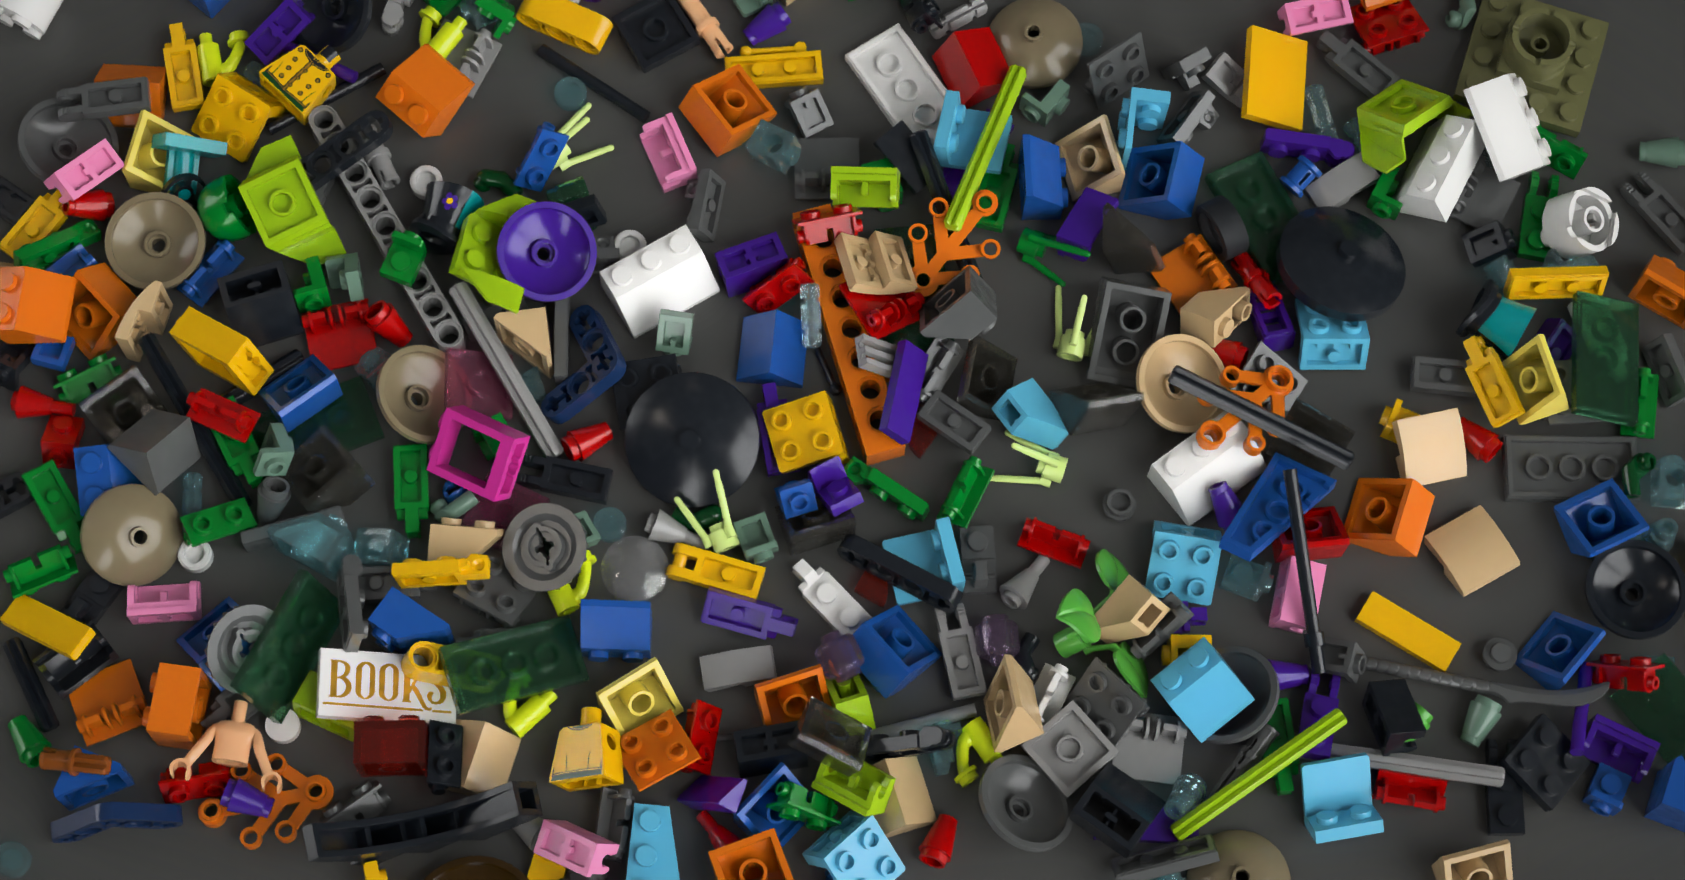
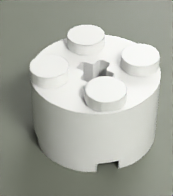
M0 0V22L8 27H13L14 23L23 27L22 32L26 35L40 40L63 0Z
M1587 187L1549 199L1546 202L1542 215L1543 229L1540 233L1542 243L1565 259H1577L1601 252L1611 246L1618 236L1619 218L1617 212L1612 213L1608 204L1612 202L1609 196L1598 188Z

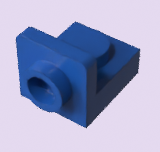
M810 479L792 480L783 486L774 488L777 502L786 519L818 510Z
M1600 762L1596 766L1582 802L1589 804L1590 810L1599 815L1615 816L1623 808L1624 803L1622 801L1632 777Z

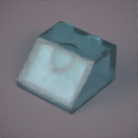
M315 513L271 525L267 531L277 551L334 582L337 580L336 574L339 568H341L342 558L347 554H353L356 549L351 537L352 533L346 528L348 524L332 514L327 518L320 513Z

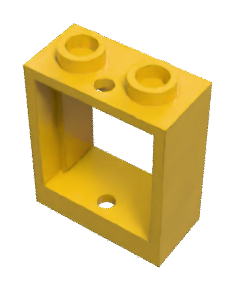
M190 306L176 320L173 328L169 331L170 335L196 365L253 396L258 393L274 371L273 367L248 337Z

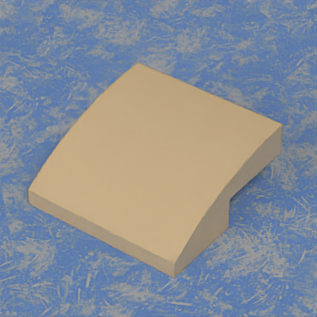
M875 230L868 239L841 232L834 240L849 291L863 294L887 295L907 293L917 289L918 286L902 237Z
M153 281L138 295L119 324L115 339L128 360L140 362L143 351L138 344V340L150 332L160 335L164 333L173 304L161 281Z
M1458 407L1392 422L1400 453L1399 456L1395 457L1400 478H1411L1424 486L1467 476L1465 441Z
M1481 505L1424 536V544L1444 566V575L1463 597L1520 566V561L1511 545Z

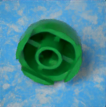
M232 174L220 176L208 183L200 192L197 202V214L203 223L205 231H208L213 237L221 241L226 239L229 242L245 239L258 231L238 189L241 182Z

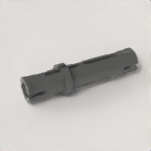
M1266 724L1260 731L1251 736L1245 745L1241 744L1238 748L1239 754L1205 800L1262 761L1263 755L1280 733L1269 724Z

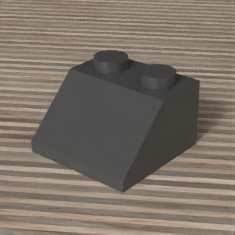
M969 265L922 305V308L919 310L920 333L924 337L973 339L979 333H987L994 327L997 320L996 293Z

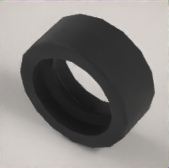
M1219 195L1196 207L1195 215L1200 233L1219 260L1228 261L1248 250L1249 237L1246 227L1229 199Z

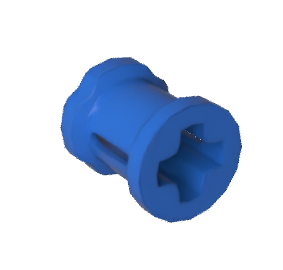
M1303 155L1297 158L1298 163L1286 176L1282 175L1279 178L1283 186L1298 198L1304 195L1302 191L1315 177L1320 178L1322 172Z

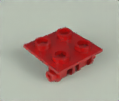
M1402 0L1370 11H1365L1361 3L1350 7L1354 21L1352 25L1365 42L1361 43V46L1373 56L1385 52V47L1390 52L1393 51L1394 45L1397 49H1400L1402 46L1419 43L1421 38L1425 37V32L1429 31V27L1409 0Z
M847 282L838 286L869 336L881 339L920 320L919 310L925 303L924 296L920 292L912 291L909 293L876 295L851 292L848 289Z
M368 298L335 304L315 312L308 310L306 313H302L301 318L306 332L310 356L314 354L330 370L379 361L374 331L367 327V321L364 319L365 313L369 309Z

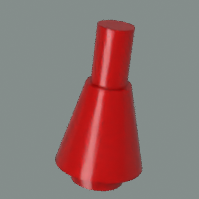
M22 385L12 395L11 410L15 411L18 419L52 414L74 416L76 403L57 401L50 396Z
M707 810L697 815L696 820L709 834L708 837L714 849L742 840L724 826L719 825Z

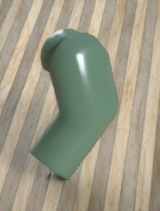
M1458 0L1460 7L1457 11H1449V15L1445 17L1446 25L1454 30L1466 28L1477 11L1475 0Z
M467 490L449 504L444 499L436 500L430 505V511L435 515L434 519L441 523V517L459 518L479 504V501L471 491Z

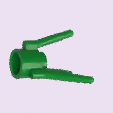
M1028 227L1023 230L1016 248L1017 252L1024 254L1022 262L1032 265L1061 287H1065L1066 282L1035 258L1037 256L1043 258L1048 247L1084 257L1091 256L1090 251L1056 241V236Z

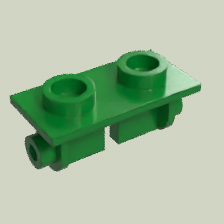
M1539 124V126H1536L1541 139L1545 138L1552 153L1549 156L1551 164L1547 166L1574 180L1588 157V153L1583 151V147L1580 148L1565 139L1562 141L1557 140L1556 134L1546 130Z
M103 353L87 361L90 367L77 373L75 368H72L56 376L59 382L54 384L53 388L56 389L61 386L63 390L62 393L58 394L59 399L64 402L78 403L93 396L87 385L91 382H94L98 392L121 383L120 379L124 378L125 375L120 365L113 368L111 364L112 361L116 360L115 355L108 358L106 353Z
M1646 367L1638 368L1637 372L1626 371L1628 376L1624 381L1620 436L1654 439L1659 375L1651 374V369Z
M970 456L968 460H964L936 518L949 517L951 524L967 529L995 470L982 466V460L975 456Z
M245 497L180 517L185 530L182 534L186 546L191 545L192 547L257 527Z
M57 544L37 553L41 562L37 566H35L31 556L7 565L8 569L2 572L6 582L10 584L12 597L15 599L23 595H32L44 586L54 582H63L73 574L78 573L75 556L68 544L64 546Z
M791 781L780 782L775 790L776 795H778L777 802L766 804L767 808L779 812L778 816L780 818L790 821L800 820L805 822L806 828L810 830L826 831L827 827L842 824L841 821L833 818L838 811V805L834 799L815 791H810L806 802L808 789Z

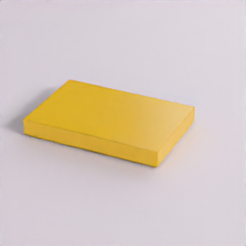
M1255 25L1247 28L1241 118L1282 130L1296 132L1303 130L1308 41Z

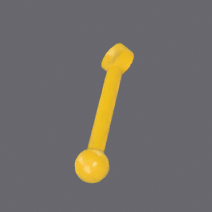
M801 41L795 43L794 46L750 48L745 45L741 47L739 53L741 56L799 52L806 51L807 46Z

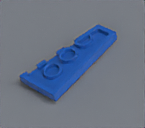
M1276 452L1222 536L1219 548L1250 562L1291 527L1283 470L1297 468L1303 515L1335 488L1337 480Z

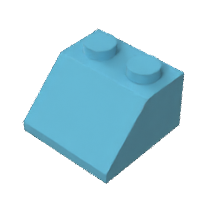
M1205 637L1151 679V682L1166 702L1201 743L1255 701V698L1223 657Z

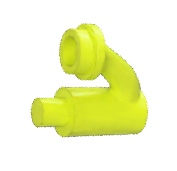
M427 5L425 9L422 8L418 12L422 18L419 31L420 47L424 44H429L446 59L464 37L461 31L468 23L463 17L458 15L452 23L445 22L432 38V27L438 28L442 15L435 8Z
M237 30L229 34L227 44L232 51L224 63L221 60L219 45L213 42L212 34L206 32L199 35L200 44L196 48L204 86L211 87L217 74L234 72L245 48L248 47L244 43L249 37L247 31Z
M586 550L587 560L583 562L581 573H579L574 589L571 588L570 584H566L560 590L547 592L558 617L569 615L578 610L581 599H585L588 593L592 565L597 561L596 556L592 555L590 550Z
M518 665L514 669L510 668L508 670L511 679L504 696L503 715L505 724L521 739L551 712L549 706L558 697L548 688L540 696L536 693L533 694L524 704L517 708V697L520 687L526 690L528 688L527 684L532 681L530 676Z
M981 716L966 724L961 729L962 732L957 740L956 763L958 775L954 778L956 784L959 783L962 788L979 777L976 772L977 767L975 765L969 767V749L971 746H973L985 764L993 763L998 758L1003 757V752H994L990 729Z

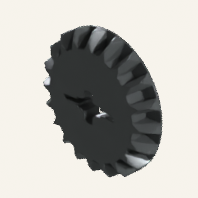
M555 503L534 504L518 513L509 524L502 545L503 560L512 578L523 587L540 592L560 590L562 586L572 583V579L581 573L583 562L587 560L586 549L589 547L586 541L587 532L583 528L581 520L571 510ZM544 538L547 542L554 544V547L549 549V558L545 553L539 552V548L543 547Z
M250 603L234 606V609L222 613L223 617L218 622L213 623L214 628L211 634L206 636L208 645L204 649L207 655L205 665L210 669V676L219 683V686L234 693L251 694L268 687L283 671L290 651L289 634L285 623L273 610L262 605ZM241 640L252 643L249 647L251 657L243 653L240 654L243 650Z

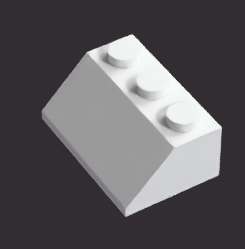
M1509 73L1463 90L1499 182L1517 178L1551 164L1549 156L1552 155L1547 140L1545 138L1541 139L1536 127L1540 124L1535 110L1532 107H1528L1524 97L1527 95V89L1521 77L1517 78L1515 73Z
M1447 114L1428 127L1392 197L1403 203L1400 213L1447 222L1485 148L1474 119Z
M686 224L599 272L601 287L633 339L658 326L661 309L684 312L720 292L705 255Z
M1226 411L1222 412V413L1219 414L1217 417H1215L1213 420H1214V421H1219V420H1220L1223 416H1225L1228 412H1226ZM1240 421L1226 432L1225 440L1215 450L1202 449L1197 443L1196 432L1152 463L1147 477L1185 524L1192 526L1214 510L1208 491L1209 487L1220 481H1227L1228 486L1231 487L1234 493H1237L1260 476L1267 466L1261 453L1257 456H1250L1244 451L1243 442L1248 437V428ZM1204 435L1206 439L1213 442L1211 436ZM1250 441L1251 446L1258 448L1255 441Z

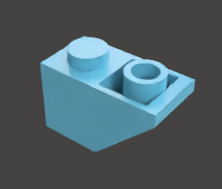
M1034 378L1006 390L991 408L1011 435L1051 450L1057 448L1073 430Z

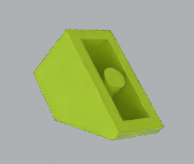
M849 661L823 669L836 724L843 739L851 736H860L867 731L876 729L869 695L856 667Z

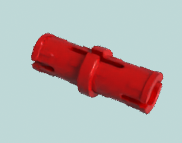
M1247 252L1233 258L1234 261H1231V267L1241 276L1244 286L1250 288V292H1253L1266 309L1277 307L1281 303L1279 300H1282L1283 296L1269 280V274L1264 269H1260Z

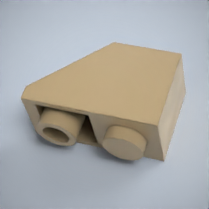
M1244 286L1198 292L1180 308V334L1196 337L1210 347L1215 348L1224 338H1228L1238 325L1249 318L1252 311L1250 288Z
M441 517V523L430 524L427 561L436 560L441 556L461 559L467 558L470 554H484L504 536L505 529L495 528L494 521L475 520L474 526L461 525L462 519Z
M1129 574L1104 605L1095 613L1096 620L1101 629L1100 639L1109 644L1148 636L1169 612L1170 608Z

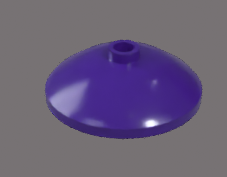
M542 201L526 205L508 218L498 236L496 256L504 279L525 288L524 297L539 302H555L574 295L588 282L595 268L597 247L590 226L579 213L557 202ZM542 248L548 252L547 260H541L538 257L537 252L539 249Z

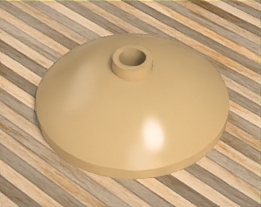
M1186 334L1168 335L1152 343L1140 358L1136 372L1138 396L1147 414L1163 428L1182 434L1195 433L1205 421L1213 420L1224 410L1214 405L1211 407L1202 406L1196 396L1174 386L1175 392L1172 393L1169 388V375L1172 369L1179 365L1225 389H1229L1224 387L1219 380V376L1225 367L1217 353L1204 341Z

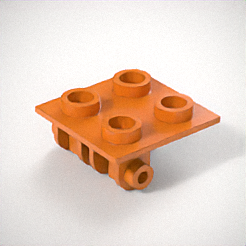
M1194 233L1189 234L1183 239L1184 244L1146 266L1158 285L1172 293L1170 302L1179 314L1180 308L1198 292L1235 288L1238 286L1201 233L1197 236Z
M131 658L104 668L69 694L77 718V728L79 733L83 735L87 747L143 726V713L148 705Z
M671 709L620 736L623 769L627 770L639 792L701 759V756Z

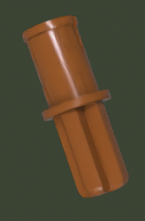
M44 747L39 756V766L42 770L68 772L71 776H77L80 772L108 775L112 765L111 757L83 753L80 748L62 750Z

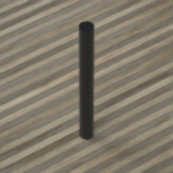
M545 44L539 48L538 56L644 123L649 118L650 112L555 50Z
M378 63L359 73L358 79L354 84L348 81L340 83L322 105H329L385 75L386 71L383 65ZM288 111L267 122L266 126L270 134L273 135L298 120Z

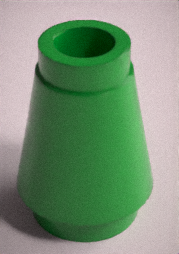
M26 715L17 716L8 723V728L19 760L29 768L38 767L41 751H43L44 747L51 748L52 744L28 720Z

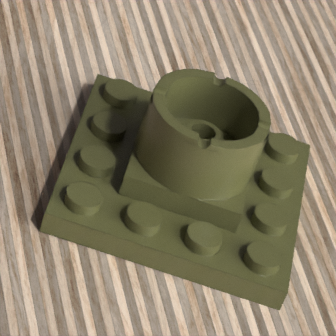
M1481 0L1452 99L1469 105L1463 91L1464 89L1505 74L1515 73L1516 77H1521L1525 83L1527 95L1524 97L1528 107H1532L1535 110L1541 127L1577 138L1581 130L1609 23L1536 0Z

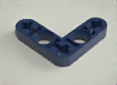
M581 305L576 308L569 322L588 362L548 393L541 404L543 415L555 424H563L569 421L618 382L626 372V361L603 316L589 305ZM586 320H587L589 326L592 327V328L589 329V330H588L587 328H585V326H586ZM603 337L602 345L599 349L593 351L594 342ZM608 358V359L611 361V362L609 363V364H610V368H609L607 362L604 361V359ZM589 380L588 388L583 393L578 394L580 385L584 381Z
M135 802L98 803L51 822V841L53 843L76 842L112 827L143 829L179 827L183 825L182 806Z

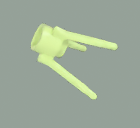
M587 102L557 132L569 135V139L589 123V117H584L581 121L579 120L592 107V104ZM566 144L553 170L559 167L563 172L572 165L613 151L614 145L611 144L568 159L567 156L572 152Z
M1057 285L1055 287V339L1053 348L1058 349V357L1080 362L1083 356L1089 355L1092 332L1091 328L1087 338L1084 339L1085 333L1080 331L1088 297L1087 295L1081 296L1073 329H1066L1065 334H1063L1062 288L1060 285Z
M1008 430L1004 431L1007 437L1018 442L1011 444L1013 449L1038 460L1035 472L1041 474V476L993 475L990 481L1039 484L1050 488L1052 481L1061 483L1068 458L1059 456V453L1047 450L1038 444L1011 435Z
M714 469L712 473L723 521L710 526L709 535H707L680 497H674V502L701 538L704 548L713 547L714 552L720 554L739 546L740 542L731 522L719 470Z

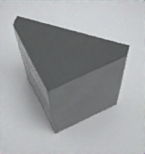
M156 409L148 412L107 447L155 496L201 458L190 417Z

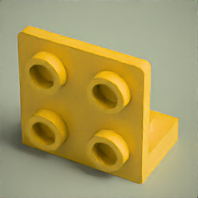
M237 72L219 73L191 130L204 139L227 142V154L243 163L248 161L268 118L281 116L286 108L269 92Z
M825 390L762 412L778 469L782 474L831 459L835 456L840 457L842 464L849 462L850 457L833 401Z

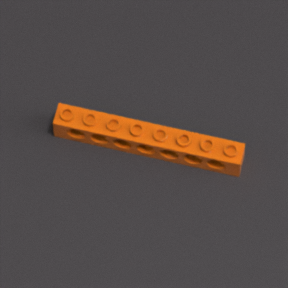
M831 203L803 210L818 209L820 213L833 211ZM803 211L792 213V219L800 218V213ZM792 223V227L796 237V231L801 230V227H798L797 225ZM832 228L827 229L828 240L832 243L830 246L823 248L816 244L805 246L802 243L798 244L802 260L806 265V273L814 279V283L810 286L864 462L867 465H872L904 456L906 445L899 444L870 424L873 420L881 419L888 390L886 383L890 381V378L857 368L852 364V361L857 359L856 337L849 338L843 334V331L847 328H854L859 331V335L862 333L868 334L850 305L842 308L833 303L838 298H845L838 286L846 282L834 243ZM835 268L841 274L837 277H829L824 272L827 269ZM871 388L876 390L879 395L876 398L868 399L861 392Z

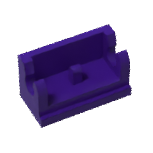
M284 0L244 42L266 66L271 64L307 25L316 18L313 13H309L303 8L305 3L302 0Z
M1086 187L1057 232L1056 241L1090 251L1093 242L1108 218H1113L1117 213L1114 209L1118 207L1119 199ZM1057 249L1058 255L1063 257L1065 255L1082 262L1087 261L1089 258Z
M777 232L714 253L720 278H723L728 298L750 291L752 285L758 284L769 275H776V270L788 262V256Z
M1596 714L1587 724L1583 755L1594 764L1598 765L1602 762L1631 776V781L1639 784L1643 776L1647 775L1661 743L1602 715Z

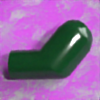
M483 169L477 173V177L473 181L474 187L480 192H487L490 187L499 188L507 197L514 194L522 195L524 192L521 187L513 184L514 180L505 171Z
M1649 452L1644 454L1638 453L1622 467L1623 492L1628 499L1641 497L1640 479L1649 470H1653L1656 467V458L1653 454Z
M715 504L708 505L707 508L692 513L705 531H708L710 526L721 522L722 518L721 508ZM677 506L671 517L691 532L697 533Z

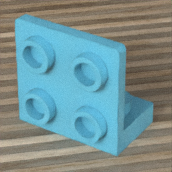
M1132 87L1129 98H1123L1118 117L1117 130H1119L1116 145L1124 170H1126L1132 149L1134 126H1138L1139 129L1145 131L1162 129L1170 105L1171 92Z
M946 90L933 147L941 167L966 170L990 112L966 109V105L961 104L959 91ZM1012 115L1008 118L985 173L1000 174L1002 172L1013 122Z
M1296 298L1295 308L1301 332L1298 356L1299 370H1365L1370 344L1366 320L1352 322L1333 319L1310 309Z
M949 517L936 519L935 527L932 530L887 539L882 542L883 549L951 583L961 592L964 591L966 580ZM892 585L898 606L922 601Z
M1154 520L1152 529L1153 544L1145 587L1158 598H1164L1172 591L1181 601L1206 606L1211 605L1221 548H1219L1222 538L1221 531Z
M1367 753L1312 761L1300 765L1304 824L1316 844L1384 832L1383 819L1372 803L1370 760Z
M852 810L839 820L842 822L841 825L832 826L802 853L808 865L827 869L833 880H895L905 871L904 864L873 815L865 817Z

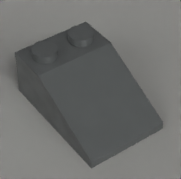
M1101 276L1094 308L1086 373L1087 379L1137 388L1136 372L1140 358L1152 343L1163 338L1172 296L1169 290L1163 287Z

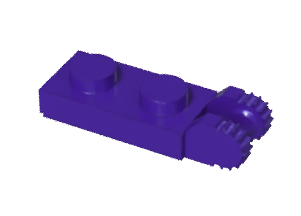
M1268 128L1261 139L1259 152L1268 153L1269 156L1274 158H1284L1286 156L1299 157L1303 155L1312 163L1321 160L1325 161L1329 167L1334 168L1354 155L1355 146L1350 141L1331 138V136Z
M1311 671L1308 689L1303 698L1297 735L1332 710L1338 708L1339 699H1337L1341 676H1332L1329 681V694L1327 697L1316 694L1320 676L1319 674H1312ZM1334 733L1301 757L1317 761L1329 759Z

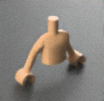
M243 700L234 701L231 720H221L218 723L212 724L184 758L173 760L169 766L172 779L177 768H186L185 779L188 781L192 776L191 765L215 737L212 762L223 766L245 768L248 766L249 755L253 746L263 775L261 778L263 792L265 791L266 783L270 780L278 782L277 794L283 789L281 776L271 768L261 732L254 725L245 722L248 702Z

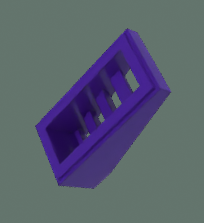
M1271 282L1273 286L1278 290L1276 283ZM1250 292V303L1252 304L1250 318L1257 341H1262L1273 352L1292 348L1296 332L1283 301L1279 300L1281 303L1273 308L1275 311L1261 314V312L1271 309H1266L1261 302L1257 303L1258 297L1253 292ZM1273 322H1278V323H1279V324H1274V325H1269V326H1266V325H1265V324L1273 323Z

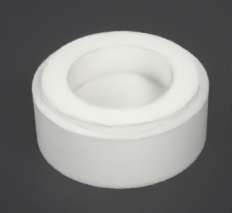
M430 165L416 168L410 176V186L414 195L425 200L427 184L434 181H443L440 171Z
M635 230L622 231L614 240L615 248L620 250V260L646 246L644 236Z
M183 542L178 549V560L182 567L190 573L204 572L213 562L214 554L208 542L197 547L186 546L185 542Z
M277 708L267 716L265 730L274 742L288 744L299 736L301 721L293 710Z

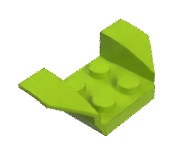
M1400 79L1357 107L1362 162L1387 174L1407 161L1404 143L1406 136L1414 133L1430 120L1435 118L1440 120L1447 114L1470 119L1473 117L1472 111L1453 101L1450 95Z
M289 135L261 147L247 178L242 181L238 189L268 249L306 263V258L318 255L322 265L325 264L326 257L347 254L335 227L328 220L302 165V157L292 136Z
M514 194L478 208L463 220L448 272L475 286L487 302L498 305L515 314L519 312L525 288L504 279L497 262L496 245L499 233L508 218L520 208L537 202L519 194Z

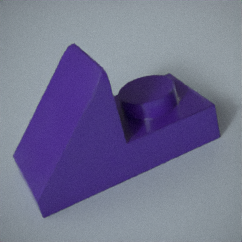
M835 456L809 470L807 479L811 480L815 495L834 517L864 502L861 492L848 478L839 456Z

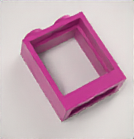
M464 405L446 407V410L439 419L438 427L440 429L436 441L428 453L429 463L426 470L490 501L496 502L510 499L531 436ZM462 424L500 441L487 482L449 465Z

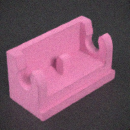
M1300 0L1285 3L1277 11L1279 20H1284L1285 22L1283 34L1288 36L1343 26L1354 22L1349 0Z
M672 112L642 126L644 132L639 134V137L664 193L685 186L688 180L697 178V167Z
M105 138L54 172L43 183L48 190L56 187L62 195L59 198V202L65 204L69 200L75 201L124 167V163Z
M1291 555L1280 562L1268 627L1303 634L1306 626L1296 557ZM1310 561L1318 613L1327 565Z
M196 580L184 584L140 587L128 585L127 617L133 625L202 619L201 583Z
M544 819L533 853L585 877H591L592 874H605L610 870L609 867L602 864V860L607 854L610 856L617 854L619 844L568 821Z

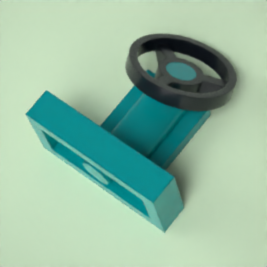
M171 132L154 134L152 136L151 148L167 150L164 183L161 192L167 193L169 190V194L190 202L193 205L192 208L197 212L198 201L194 198V194L197 191V182L203 188L206 186L204 181L198 176L200 156L207 158L226 156L227 142Z

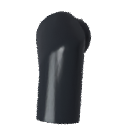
M1026 632L1012 653V656L1033 683H1035L1039 678L1040 672L1035 667L1031 655L1040 643V640L1035 635Z

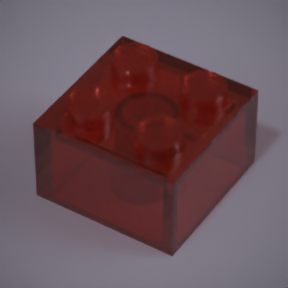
M401 715L398 717V720L384 721L382 716H365L363 721H354L353 763L360 776H426L429 730L426 721L420 720V717L416 715Z

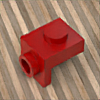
M50 415L40 440L43 464L53 460L57 468L75 469L73 448H78L85 430L84 418Z

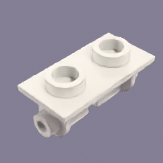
M1045 663L1034 685L1043 726L1061 710L1076 680V677L1067 673L1069 669L1059 663H1056L1055 667Z

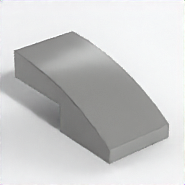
M1222 52L1216 57L1201 78L1219 94L1241 109L1244 69L1227 53Z
M1359 152L1312 182L1304 189V192L1314 207H1340L1349 202L1350 198L1355 194L1377 183L1380 175L1374 168L1362 162V155Z
M771 645L742 648L699 657L703 686L707 692L738 685L748 687L777 678L773 647Z

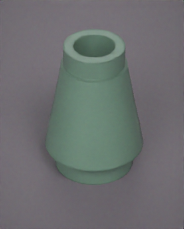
M1679 136L1640 142L1639 161L1676 169L1678 166H1685V140H1680Z
M1477 694L1474 701L1470 700L1462 734L1459 739L1472 747L1478 748L1501 718L1500 711L1502 705L1488 697Z

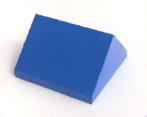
M777 309L743 317L736 382L755 384L775 382L776 386L803 388L809 323Z
M312 354L258 391V394L278 421L283 423L287 433H289L341 397L343 392L335 374Z
M1613 478L1554 506V513L1570 552L1587 558H1592L1649 530L1648 523Z
M1553 611L1518 653L1515 664L1546 690H1560L1603 639L1606 632L1599 627Z
M74 745L73 747L80 748L83 753L98 755L76 745ZM112 760L111 771L108 775L80 772L77 776H71L68 772L62 771L53 789L55 798L71 811L135 784V781L120 763Z
M1681 755L1657 772L1644 817L1685 832V760Z
M782 762L742 802L737 812L733 813V822L749 837L775 828L781 847L805 824V822L800 820L790 821L780 818L778 816L779 812L766 807L768 803L777 802L778 795H776L775 790L780 782L791 781L802 786Z

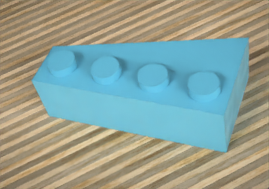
M634 803L626 880H680L669 806Z

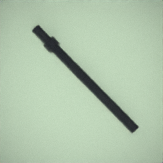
M1297 468L1283 470L1306 626V633L1303 634L1305 648L1309 647L1312 674L1326 673L1322 647L1326 645L1324 631H1320Z

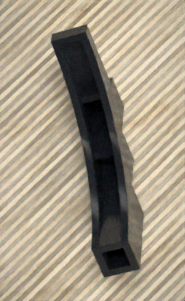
M511 781L493 789L441 805L362 820L311 823L302 827L309 862H350L352 866L365 865L366 862L377 860V864H380L404 853H431L459 840H486L541 817L543 812L536 782Z

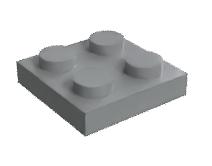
M1073 700L1043 726L1044 734L1030 739L1021 745V748L1067 799L1119 754L1117 748Z

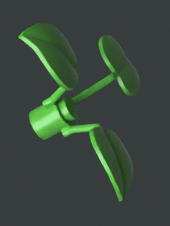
M1101 549L1096 553L1095 565L1100 578L1110 588L1109 595L1093 608L1090 600L1081 590L1074 588L1068 591L1059 605L1055 618L1066 623L1069 627L1053 635V642L1058 653L1064 658H1069L1082 650L1085 655L1096 651H1113V660L1121 675L1141 698L1144 697L1146 699L1149 680L1145 662L1142 658L1137 659L1130 651L1131 647L1125 641L1120 643L1119 646L1116 643L1091 645V643L1098 642L1101 637V629L1096 620L1095 613L1129 575L1118 558L1106 549Z

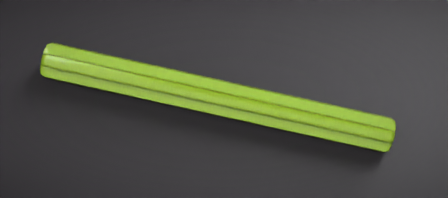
M1013 64L1008 69L945 216L944 224L948 230L958 232L962 229L972 205V198L979 189L1027 76L1026 69L1023 66Z
M1338 708L1326 714L1171 824L1170 829L1179 841L1184 840L1346 725L1348 721L1345 715Z

